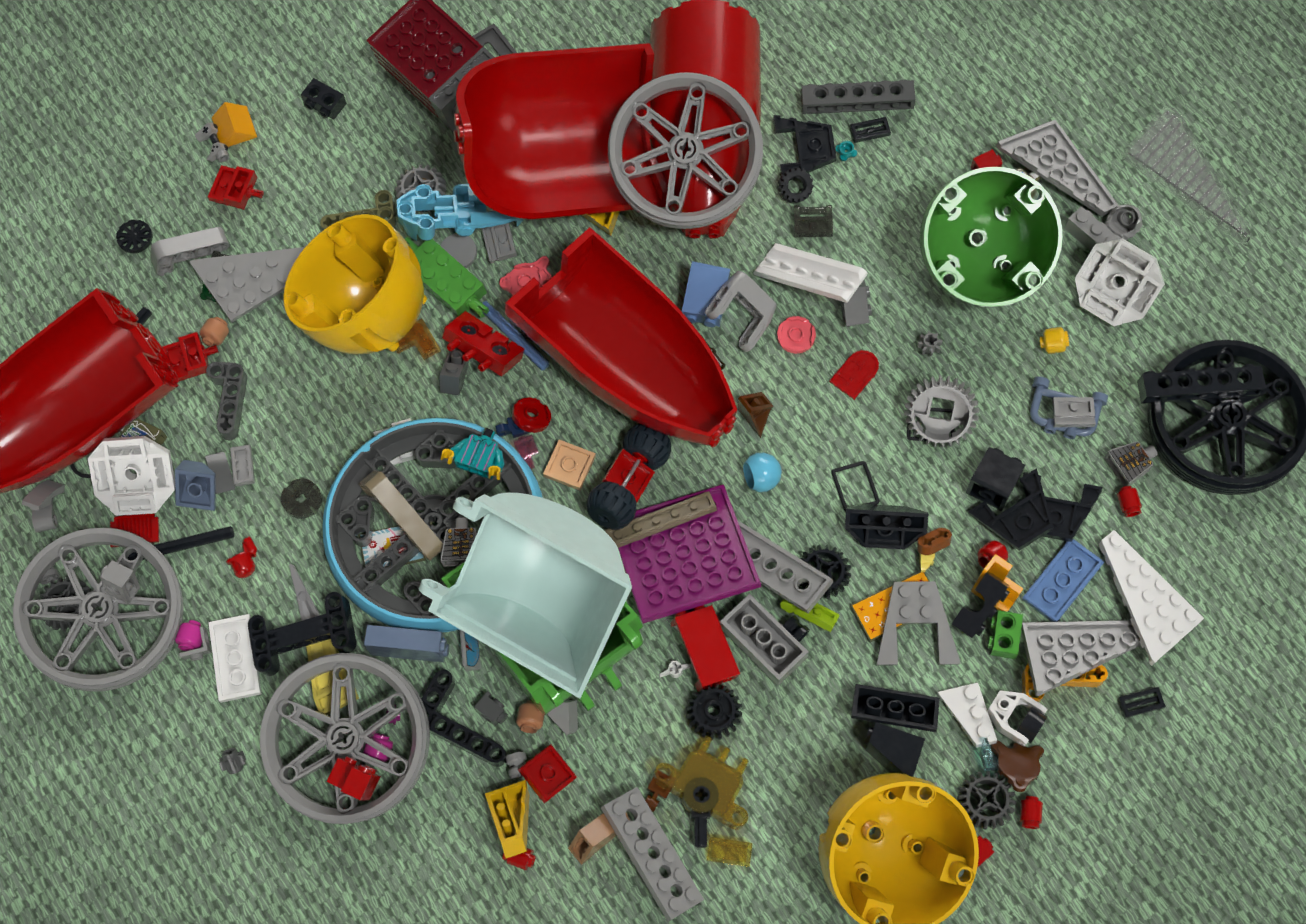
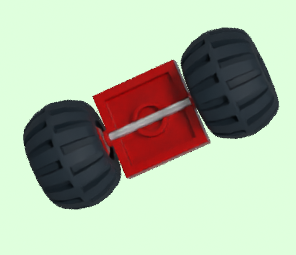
M637 424L626 432L622 443V450L618 453L603 478V483L595 486L588 495L587 512L595 522L607 529L620 530L634 519L636 503L655 473L653 470L662 467L670 457L671 441L668 435L654 431L642 424Z

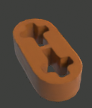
M938 528L923 537L921 536L918 539L917 551L922 555H932L948 547L951 544V531L946 528Z

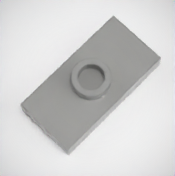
M250 444L230 448L235 487L255 484Z

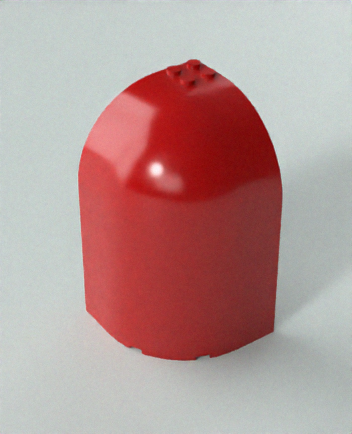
M650 43L512 53L489 59L472 68L462 78L457 88L456 113H454V123L456 126L454 140L457 142L458 154L460 155L468 184L478 199L501 214L523 219L634 210L623 198L612 177L608 159V140L613 121L621 106L637 89L652 80L655 54ZM651 100L648 103H646V105L650 108ZM640 109L637 115L643 117L647 111ZM634 117L626 130L623 140V162L653 150L650 144V139H653V136ZM655 157L641 163V167L644 168L659 163ZM628 166L625 169V172L628 174L635 171L634 166ZM662 171L629 179L636 191L647 201L658 207L666 206L668 185Z

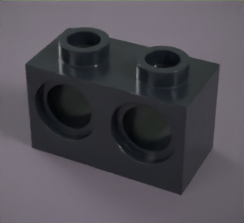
M315 78L311 80L301 93L303 104L310 110H317L324 118L329 117L334 120L347 104L344 94Z

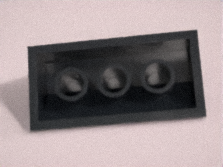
M855 684L851 718L937 733L940 698Z

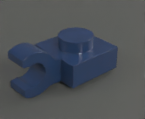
M512 417L507 418L508 424L495 426L496 433L500 437L512 434L514 439L531 433L520 429L514 423Z

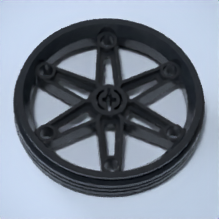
M1215 340L1196 345L1182 352L1170 361L1161 373L1166 370L1183 371L1196 364L1211 360L1214 361L1213 366L1215 369H1222L1225 366H1234V361L1253 364L1254 366H1262L1263 373L1270 377L1273 382L1266 384V389L1259 396L1231 397V399H1202L1214 405L1211 411L1206 410L1191 400L1174 401L1201 419L1173 438L1169 434L1165 421V402L1148 403L1147 422L1154 447L1164 463L1189 484L1208 492L1223 495H1242L1258 492L1282 480L1301 460L1306 451V389L1298 375L1277 355L1260 346L1243 341ZM1178 381V384L1181 387H1185L1182 382ZM1158 383L1161 388H1165L1163 384ZM1275 387L1280 388L1282 392L1277 391ZM1266 393L1268 394V399L1248 412L1243 404ZM1286 396L1293 414V437L1285 434L1257 415ZM1210 422L1216 429L1192 441L1188 438ZM1250 423L1272 436L1274 440L1271 441L1245 430V427ZM1227 435H1235L1236 462H1231ZM1217 439L1224 475L1198 466L1187 458L1184 453ZM1245 441L1284 456L1271 468L1257 474L1245 476ZM1175 443H1180L1183 448L1178 447ZM1281 443L1287 444L1288 448L1282 446ZM1231 471L1237 472L1239 476H1234Z

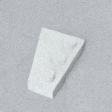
M978 683L937 692V696L945 703L950 714L956 718L962 730L976 748L997 743V738Z

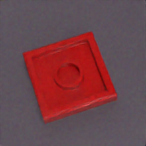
M552 744L518 769L544 804L577 778Z

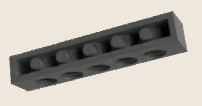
M905 79L900 81L884 80L881 82L865 81L862 83L846 82L843 84L827 83L825 85L808 84L802 86L801 89L802 114L914 109L916 100L914 80Z

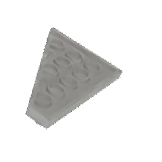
M1056 120L1005 138L996 144L1000 151L1100 216L1110 213L1119 206Z
M305 247L195 259L190 261V265L227 318L233 323L284 291L288 274Z
M1131 620L1022 623L1021 628L1035 696H1040L1141 646L1140 638L1136 634Z

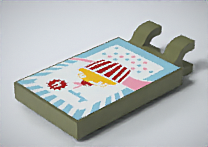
M399 526L373 531L371 543L366 547H361L365 567L405 534ZM366 533L359 534L360 539L366 536ZM402 547L398 553L405 554L408 548ZM419 552L405 565L425 561L426 558ZM386 561L383 567H390L393 561Z

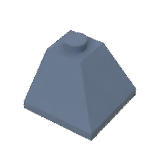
M183 460L175 469L176 506L215 511V473L203 462Z

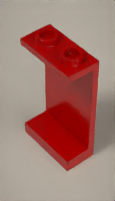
M712 605L695 607L694 611L689 613L686 611L679 612L674 615L675 618L670 623L671 627L677 625L697 675L698 681L695 684L697 692L701 689H707L706 686L709 685L714 687L716 683L720 685L734 680L740 675Z

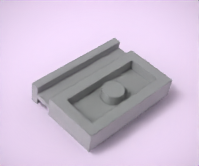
M510 223L482 228L490 263L517 256Z
M1053 397L1054 427H1095L1094 397Z

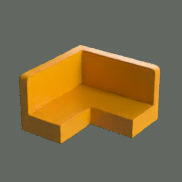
M995 554L982 571L971 592L984 600V597L975 589L985 574L991 572L1010 585L1007 589L1010 592L1004 602L999 601L995 606L1000 611L1008 612L1018 599L1023 588L1007 578L1013 566Z

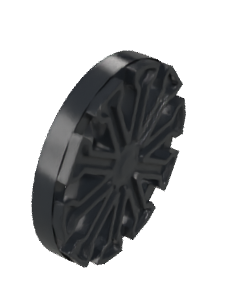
M129 220L127 223H123L116 233L118 245L127 253L144 251L149 247L153 239L151 228L141 220Z

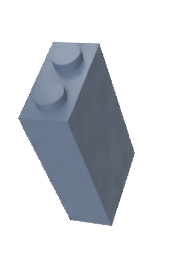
M367 625L364 646L371 656L444 663L445 657L449 655V644H447V639L444 638L442 632Z

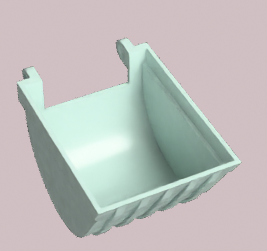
M500 493L492 497L484 494L476 498L474 502L464 497L456 498L453 509L474 522L482 517L484 519L455 585L447 588L431 579H423L421 581L419 591L432 599L428 611L580 699L632 589L629 575L625 573L617 545L602 528L585 516L545 498L523 493Z

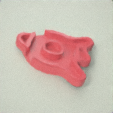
M542 256L533 263L515 265L510 273H507L506 276L500 279V287L514 295L534 277L540 282V289L552 278V275L547 271L550 264L549 258Z

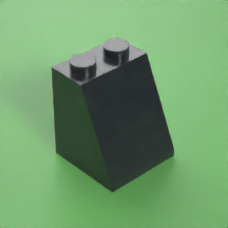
M989 447L969 482L966 494L982 502L985 501L988 505L1002 511L1026 465L1016 457L1011 458L1005 455L1000 449Z
M875 722L873 728L869 727L864 744L868 745L866 751L890 773H901L914 777L925 738Z

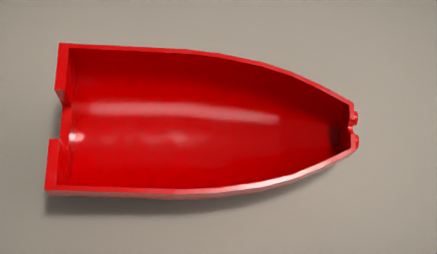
M690 0L681 2V6L676 8L670 6L661 12V16L657 19L654 18L650 27V45L655 54L652 80L674 73H698L714 77L731 86L747 101L760 126L761 52L760 25L757 19L752 18L749 15V11L741 6L735 8L729 6V2L721 0ZM675 90L659 95L651 100V109L678 128L689 90ZM696 90L692 93V96L698 98L702 96V92ZM709 93L705 94L701 132L741 122L734 110L724 101ZM692 105L685 132L694 134L697 106ZM651 120L652 126L670 142L675 135L655 120ZM739 128L736 130V134L743 136L746 134V130ZM730 134L702 140L704 149L731 137ZM654 137L650 139L652 149L661 146ZM748 139L710 155L737 184L740 183L748 164ZM688 142L686 144L685 149L682 150L683 159L685 158L686 152L689 151ZM667 153L656 157L658 163L670 161ZM703 159L697 165L698 168L718 183L722 180ZM677 167L674 196L679 197L686 169ZM670 169L662 171L667 185L669 183ZM692 174L681 213L705 210L720 203L726 197L695 174ZM727 185L724 190L727 193H731L735 190V187ZM671 204L669 206L670 211H677L679 205ZM740 207L729 216L711 225L681 230L685 237L693 239L700 238L703 234L708 235L712 239L724 237Z
M591 227L562 251L561 270L539 289L540 282L533 277L505 302L506 316L582 386L629 419L654 431L681 440L711 446L712 448L720 442V437L724 433L727 435L734 428L733 423L737 419L735 417L737 407L721 367L704 338L682 311L656 285Z
M96 288L0 364V493L17 490L42 481L74 464L94 451L104 438L113 437L179 386L177 384L179 382L178 374L171 370L174 365L163 347L147 327L145 328L141 323H137L138 317L129 308L126 309L121 305L120 300L112 294Z

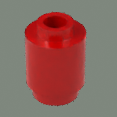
M1131 486L1120 488L1117 498L1122 513H1125L1126 517H1134L1141 514L1142 505L1137 489Z
M1026 796L1025 800H1021L1020 822H1022L1023 828L1039 829V824L1042 823L1043 802L1039 801L1038 797Z
M527 848L526 852L509 858H505L503 853L502 859L507 864L526 871L528 867H533L536 856L533 855L534 850Z

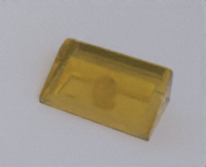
M710 837L707 861L750 867L753 843Z

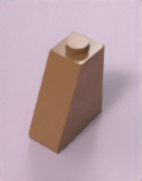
M603 813L578 831L568 849L582 865L617 835Z

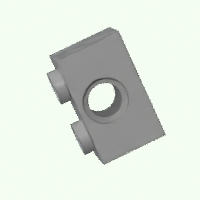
M113 560L101 571L100 578L107 594L129 604L140 589L134 571Z

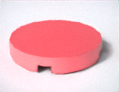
M800 316L787 318L779 325L777 330V340L780 346L787 352L794 354L809 350L816 338L815 327L808 319Z

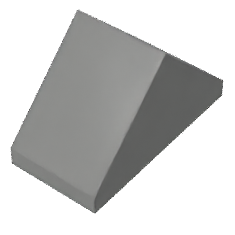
M565 700L561 705L547 713L566 735L573 734L578 730L577 700Z

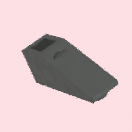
M458 348L449 351L440 372V393L460 395L469 361L463 360L462 356L465 353Z

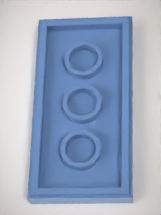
M1073 539L1072 542L1067 541L1023 596L1022 600L1051 622H1058L1104 564V561Z

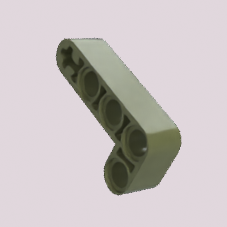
M387 190L377 192L375 195L376 208L325 215L320 220L322 230L342 219L361 214L376 215L383 219L390 217L386 221L395 227L396 212L391 193Z

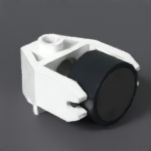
M999 691L988 709V714L998 732L1025 747L1028 742L1032 743L1048 717L1044 715L1048 709L1024 693ZM1024 705L1030 710L1016 731L1009 726L1008 718L1016 706Z

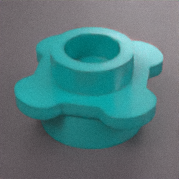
M844 141L835 148L842 161L857 156V150H854V145L851 141Z

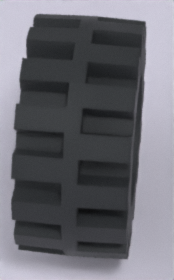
M792 168L783 173L778 180L779 186H777L780 196L782 195L783 197L782 199L787 200L789 203H799L806 200L811 195L814 187L812 185L813 179L810 178L811 175L806 173V170H801L800 168ZM798 178L801 180L803 188L800 193L795 194L789 190L788 183L790 179Z

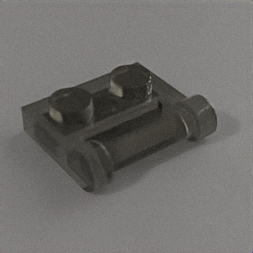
M826 205V207L793 206L794 237H833L832 205ZM826 214V216L800 217V215Z

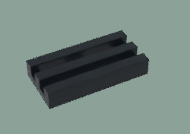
M886 117L850 124L854 143L891 135ZM883 123H884L883 126L869 127V126H874V125H879V124H883ZM869 127V128L864 129V130L856 131V129Z
M1159 687L1118 697L1124 719L1166 707ZM1154 693L1157 696L1130 704L1125 703L1127 700ZM1159 701L1157 705L1128 712L1130 708Z

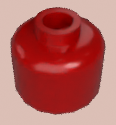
M993 540L980 548L977 553L980 566L985 568L995 554L1007 561L1008 552L1005 545Z

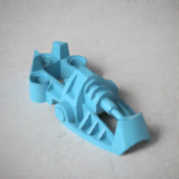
M422 184L397 199L398 223L403 226L407 235L416 241L417 235L422 240H431L435 236V229L454 228L455 233L458 235L469 236L476 228L492 227L516 221V226H519L524 220L523 218L507 216L496 211L486 212V205L473 193L469 184L454 186L453 195H440L439 191H432L430 186ZM434 210L435 217L438 219H433L429 214L416 215L415 211Z

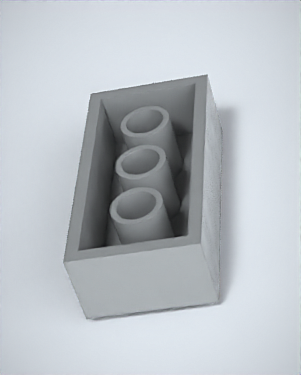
M751 594L744 598L720 621L723 632L777 686L808 658L809 651Z

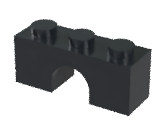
M987 572L975 589L984 597V607L982 610L976 611L966 605L963 606L952 622V625L971 638L975 637L976 634L980 636L986 628V625H984L986 619H992L998 609L995 606L999 601L1004 602L1010 592L1007 589L1010 585L991 572Z

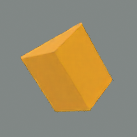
M224 102L212 116L213 124L218 126L217 136L220 143L228 147L257 138L247 106Z

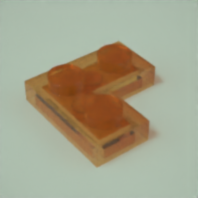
M422 318L416 321L408 334L398 342L399 347L396 350L397 354H400L416 346L423 360L441 352L440 347Z

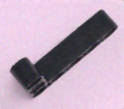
M448 670L438 671L421 698L426 712L429 714L430 733L495 767L504 765L507 754L500 744L440 714L455 686V680ZM442 678H450L448 684L440 685ZM432 696H439L438 702L429 703ZM439 724H447V728L444 731H437ZM458 733H465L463 740H455V736ZM483 742L484 746L481 750H474V744ZM494 752H502V757L500 759H492V754Z

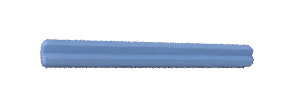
M484 301L483 304L489 308L486 316L511 341L523 347L524 354L542 371L548 368L549 361L487 301Z

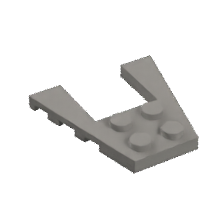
M894 582L876 666L898 665L896 624H936L938 665H959L960 659L936 582Z

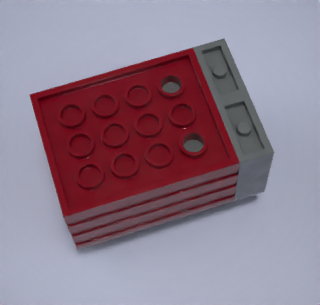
M409 0L366 40L378 63L453 133L456 130L454 113H456V92L460 81L475 66L495 58L432 0Z

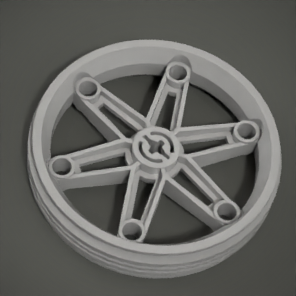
M669 74L651 80L641 86L619 109L609 134V166L619 192L626 202L643 217L671 228H699L711 225L729 216L744 203L752 192L762 166V133L750 105L728 84L704 74ZM689 90L678 128L648 107L646 103L667 92ZM699 90L702 92V96L695 98L692 96V93ZM709 93L724 101L734 110L741 122L701 132L705 94ZM692 105L697 106L694 134L685 132ZM640 109L647 111L643 117L638 116L637 112ZM634 117L661 146L623 162V140L626 130ZM652 119L675 135L670 142L649 123ZM744 128L746 134L740 136L736 134V130ZM730 134L731 138L704 149L702 140ZM748 139V164L740 183L737 184L710 155ZM688 142L689 151L686 152L685 158L683 159L682 150L685 149L686 144ZM664 153L668 154L670 161L644 168L641 167V163ZM702 159L722 178L719 183L697 167ZM628 166L635 167V171L631 174L626 173L625 169ZM677 167L686 169L679 197L674 196ZM670 169L665 209L655 206L643 198L633 187L629 179ZM692 174H695L726 197L720 203L705 210L681 213ZM727 185H733L735 190L727 193L724 188ZM671 204L679 205V209L675 212L670 211L668 208Z
M114 528L79 530L60 537L47 545L33 558L22 574L13 603L14 630L27 658L50 679L66 687L82 691L114 690L130 685L148 675L165 659L172 649L183 618L181 586L175 571L164 555L142 537ZM94 545H113L126 548L116 562L133 570L134 573L137 571L143 558H145L158 572L164 585L166 599L134 597L127 604L107 594L102 580L100 583L97 582L77 550ZM69 553L75 554L71 561L65 560ZM131 553H138L135 560H128V556ZM61 559L77 596L33 600L38 584L45 573ZM78 566L94 589V591L86 595L74 571V568ZM119 604L149 606V611L118 613ZM166 604L167 609L164 612H157L159 605ZM39 605L38 613L31 614L32 607ZM79 605V614L48 612V607ZM96 607L103 608L102 611L95 610ZM165 618L162 630L155 643L140 659H137L121 622ZM31 619L74 622L54 661H51L40 648L33 632ZM85 623L92 627L74 653L70 652L69 650L83 624ZM112 623L125 649L121 652L118 651L104 630V627ZM98 635H100L121 667V670L100 675H86L71 671ZM127 657L133 658L130 666L123 665ZM68 658V665L60 667V661Z
M354 653L322 656L307 662L292 672L271 697L265 710L260 730V751L263 766L276 792L287 804L301 814L314 820L332 824H350L371 820L398 805L419 780L426 764L430 745L427 712L422 699L411 682L389 664L373 657ZM345 668L347 670V676L345 679L341 680L339 677L340 670ZM353 669L364 670L382 678L397 693L358 714ZM333 671L331 716L291 700L306 683L319 675ZM341 687H346L349 718H340ZM397 697H401L403 704L397 709L394 701ZM289 704H292L294 707L291 715H288L286 712V707ZM384 708L388 709L389 712L364 731L363 727L359 724V722ZM406 709L412 725V747L409 760L371 737ZM302 713L330 724L326 734L301 719ZM282 717H285L319 739L284 767L279 752V729ZM343 734H348L347 742H340L344 738ZM364 743L391 758L389 763L360 752ZM326 745L331 754L306 768L302 767L301 764ZM346 756L357 760L356 765L358 766L359 760L400 777L381 797L357 807L358 801L356 798L341 792V789L336 786L337 808H333L313 801L294 785L295 782L331 762L332 767H334L337 758H345ZM400 761L405 764V770L402 773H399L396 769L397 763ZM290 768H293L296 772L292 780L288 777V770ZM346 797H349L351 800V806L348 809L343 806V800Z

